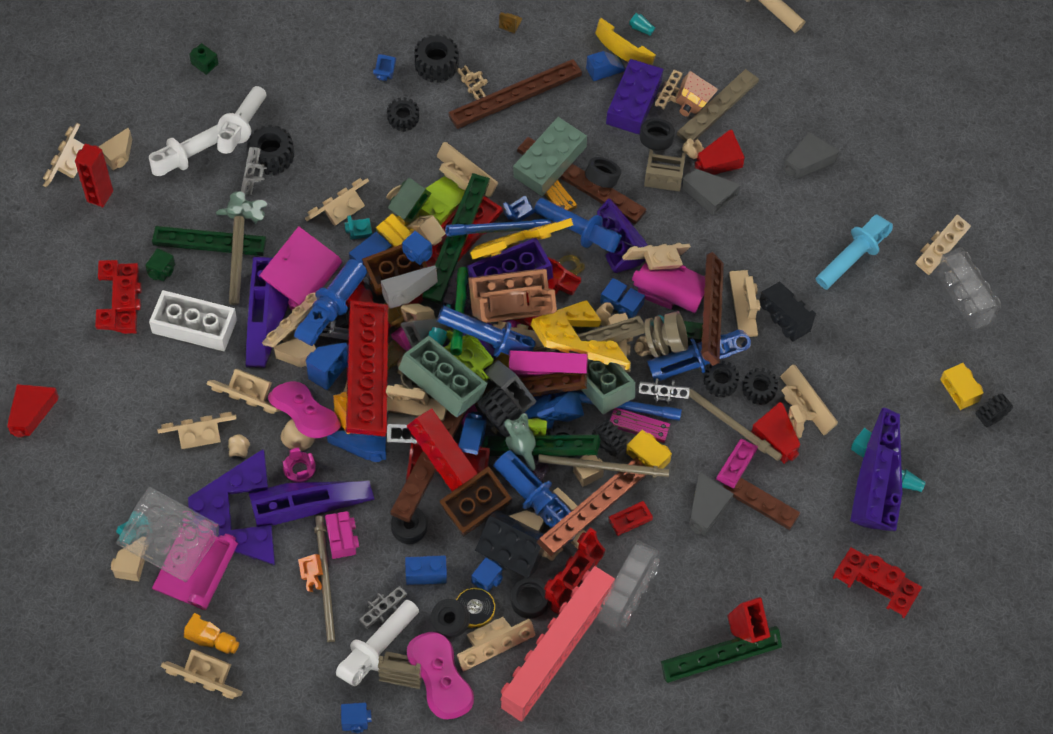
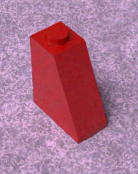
M733 130L727 131L698 153L697 161L695 162L696 169L715 175L743 168L745 157Z
M17 384L7 424L10 434L16 437L30 436L58 401L59 395L56 388Z
M779 402L753 424L751 432L761 440L769 442L772 448L781 453L782 457L780 460L785 464L788 460L793 461L799 455L800 442L783 403Z
M761 597L739 604L727 615L732 635L750 643L771 637Z

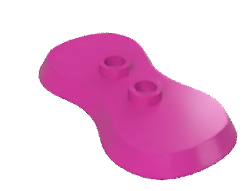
M291 381L280 384L268 395L271 405L287 413L293 419L298 431L310 438L325 437L338 431L341 426L337 415L332 410L317 403L308 387L300 382Z
M427 632L412 639L407 646V657L411 665L421 664V677L426 686L427 702L431 711L442 719L458 718L469 712L474 703L473 690L456 669L454 650L449 639L438 632Z

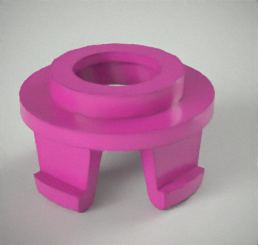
M300 448L291 449L289 451L290 455L283 461L284 474L293 482H305L315 473L316 464L312 453L301 452ZM301 462L307 466V470L297 472V474L292 470L296 463Z

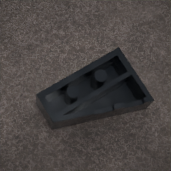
M779 281L761 292L760 306L770 313L772 321L775 324L778 323L782 328L784 336L789 337L793 342L811 332L816 313L813 310L809 312L804 307L805 303L802 300L799 302L793 298L794 293Z

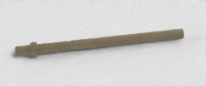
M540 454L538 460L541 463L652 475L654 478L657 476L669 477V469L658 468V466L645 467Z
M316 516L314 531L317 534L318 552L323 572L321 583L327 642H335L325 540L327 530L326 526H324L323 516Z

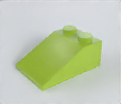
M445 176L425 188L432 194L416 215V217L433 215L440 226L460 205L465 190L459 188L457 183Z

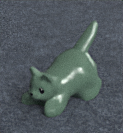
M237 191L230 195L227 208L219 209L216 211V215H227L231 219H234L235 216H243L244 219H251L256 224L258 221L263 220L265 213L262 208H265L267 203L263 200L248 201L245 199L243 192Z
M523 413L515 421L507 419L504 422L510 436L506 437V444L513 453L524 456L528 467L534 471L535 464L532 451L536 445L535 436L531 429H529L527 414Z

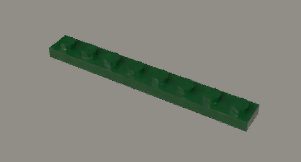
M472 173L451 225H470L474 223L489 186L490 178ZM469 234L446 236L435 263L438 282L423 292L422 298L424 300L441 304Z

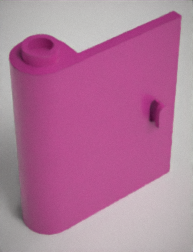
M298 227L259 277L289 298V308L293 310L305 301L307 295L313 292L316 293L317 290L325 286L342 264V260L305 230Z
M645 262L640 271L636 270L632 277L634 286L693 313L697 312L705 295V276L687 269L684 265L674 269L650 271L647 262Z
M184 523L152 589L206 610L238 545L235 541L236 538L229 534L217 537Z

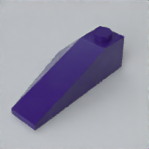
M608 198L598 209L597 214L603 219V227L622 235L615 253L609 251L606 254V260L613 272L618 273L640 266L645 261V259L623 260L622 256L627 253L629 248L633 246L641 248L648 246V244L614 202Z

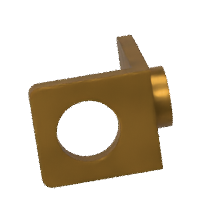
M500 12L499 28L515 33L522 18L510 13Z

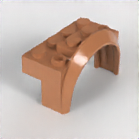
M546 269L468 278L472 316L477 317L478 320L484 323L553 314L557 311L555 290L548 288ZM526 292L529 296V306H527Z

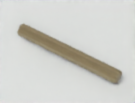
M243 216L234 217L229 303L231 305H239L245 221Z

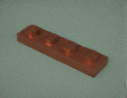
M742 478L739 479L734 489L725 484L723 485L724 488L733 493L734 498L788 530L791 529L800 515L799 511Z

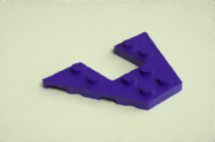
M264 449L189 496L190 526L219 537L220 535L229 534L235 537L238 545L234 552L275 565L271 525L232 530L229 494L268 489Z

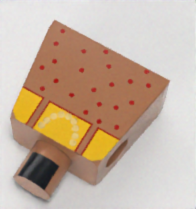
M689 71L682 80L676 102L682 106L679 112L683 116H689L690 112L697 114L718 89Z

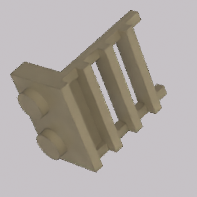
M650 149L644 186L680 192L686 153L682 152V157L677 158L653 154V150ZM653 160L673 164H680V167L656 164L651 162Z
M387 651L385 656H379V681L420 689L422 682L421 664L411 665L407 655Z

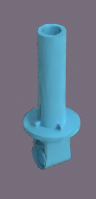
M876 214L863 228L854 227L851 230L854 241L815 278L817 283L827 290L865 252L871 255L878 254V244L891 233L893 224Z

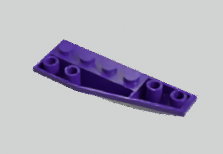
M253 257L247 324L246 367H266L273 347L265 346L262 342L266 339L269 332L274 331L279 326L289 306V298L259 277L273 258Z
M884 407L881 409L862 461L850 521L871 529L896 531L902 499L900 414Z
M370 481L285 483L269 487L265 490L249 492L257 527L273 526L374 500Z

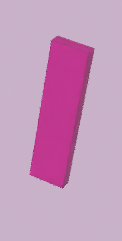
M510 351V370L587 374L588 354Z

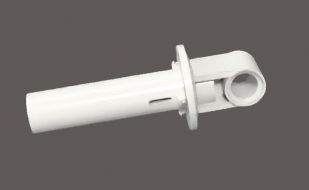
M259 86L253 87L235 114L227 113L219 119L218 127L220 131L218 132L217 143L219 152L231 153L238 143H244L250 138L251 127L249 121L267 95L263 88Z
M218 124L182 143H179L174 138L167 139L166 147L149 155L152 174L162 176L177 167L181 170H186L188 168L187 158L218 143V132L220 131Z
M405 600L366 643L360 640H353L350 644L352 653L339 664L336 676L352 686H357L370 670L378 671L379 655L419 613L418 607L412 601Z

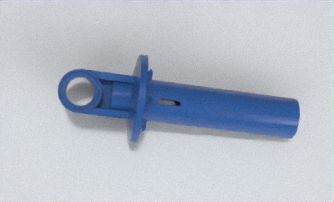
M540 198L535 205V213L557 223L571 218L573 225L566 228L581 235V245L584 248H588L595 243L601 248L615 253L622 235L603 227L601 216L595 215L588 221L544 198Z
M446 306L441 308L437 318V322L492 344L493 348H495L493 353L495 357H498L501 352L510 355V351H533L536 342L531 337L510 330V322H507L501 330Z

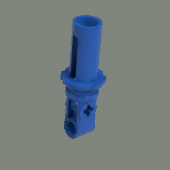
M354 259L348 260L327 289L320 288L316 291L315 296L317 300L312 304L313 309L297 327L294 333L295 338L313 346L329 322L334 321L337 315L342 316L347 312L346 301L367 274V270L362 263Z
M736 330L721 335L720 359L727 358L750 347L751 340L745 331ZM739 337H745V341L742 344L736 343ZM691 338L692 345L688 346V350L677 353L671 352L668 355L648 360L647 363L654 382L656 378H658V381L698 367L704 373L705 365L710 364V362L706 361L701 355L702 341L696 343Z
M511 450L504 453L495 462L494 468L526 500L523 508L528 509L532 507L537 516H540L551 528L571 512L558 499V496L549 490L552 482L549 480L542 483Z

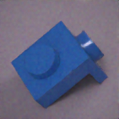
M378 54L376 68L373 69V74L377 76V79L387 81V78H393L396 57Z
M523 196L511 205L507 202L503 203L506 209L504 210L506 217L514 222H520L535 213L527 196Z

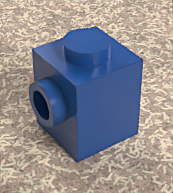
M416 231L402 242L403 253L411 262L415 261L421 265L432 256V243Z
M485 558L471 575V583L488 593L493 586L497 587L503 579L501 565L488 558Z
M366 703L341 704L342 730L361 733L364 729H368V722H372L371 710H367Z

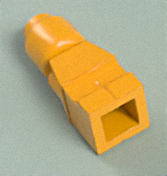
M196 613L193 614L184 628V638L199 646L214 647L215 645L216 649L226 654L230 652L235 654L240 644L234 636L226 632L220 633L219 628L211 622L202 620L201 616Z

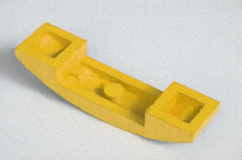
M602 18L599 19L595 33L606 48L627 62L633 59L653 65L656 54L644 46L637 48L616 34L613 25Z

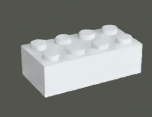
M162 290L149 323L153 334L225 352L237 317L235 308Z

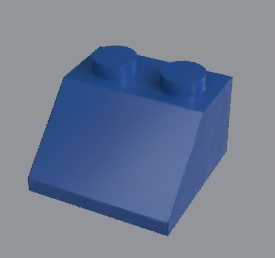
M340 343L317 347L314 352H311L306 358L308 379L328 390L348 365V344Z

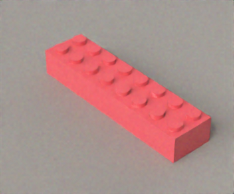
M596 566L591 571H586L582 578L583 583L580 587L576 586L573 589L570 601L563 603L557 619L553 618L550 621L547 633L540 635L534 651L530 650L527 653L524 665L516 668L511 683L507 682L501 690V709L521 722L613 594L615 578Z

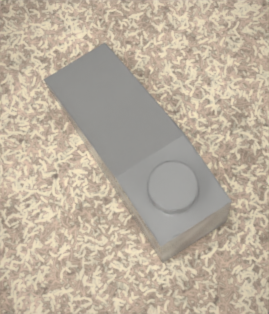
M436 266L381 280L382 294L389 308L408 304L438 282Z

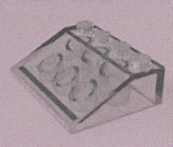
M149 486L138 501L116 544L187 582L218 537L219 524Z

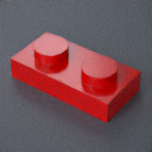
M644 501L608 517V521L617 536L653 520V516Z

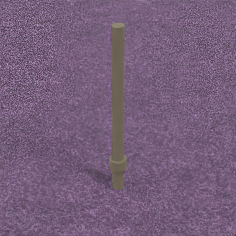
M690 389V398L758 446V450L764 454H769L777 461L781 459L782 454L772 448L769 442L761 440L697 392Z

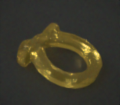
M574 255L563 256L558 261L561 265L568 260L574 261L577 268L575 270H568L574 275L585 270L584 263H580L579 259Z

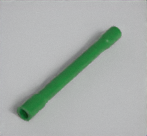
M460 267L457 272L455 310L463 314L465 312L466 288L469 276L468 268ZM453 329L450 353L454 356H459L462 354L463 332Z

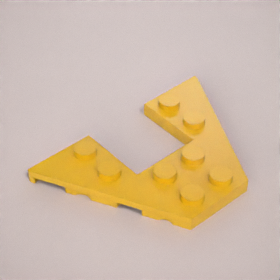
M569 218L557 223L554 222L530 230L509 234L479 244L470 253L472 259L482 256L484 258L501 254V251L505 248L519 245L521 240L533 239L535 237L539 240L551 237L552 232L572 226L573 222Z
M587 300L559 309L553 314L542 315L532 319L531 327L544 347L557 349L565 353H569L571 350L580 354H588V359L600 361L604 364H609L610 362L623 365L625 370H629L631 363L616 342L581 341L572 326H600L601 320Z

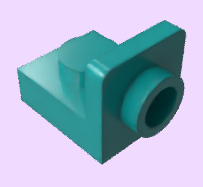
M351 215L347 216L348 222L344 223L346 234H350V240L367 238L372 235L370 218L352 220Z

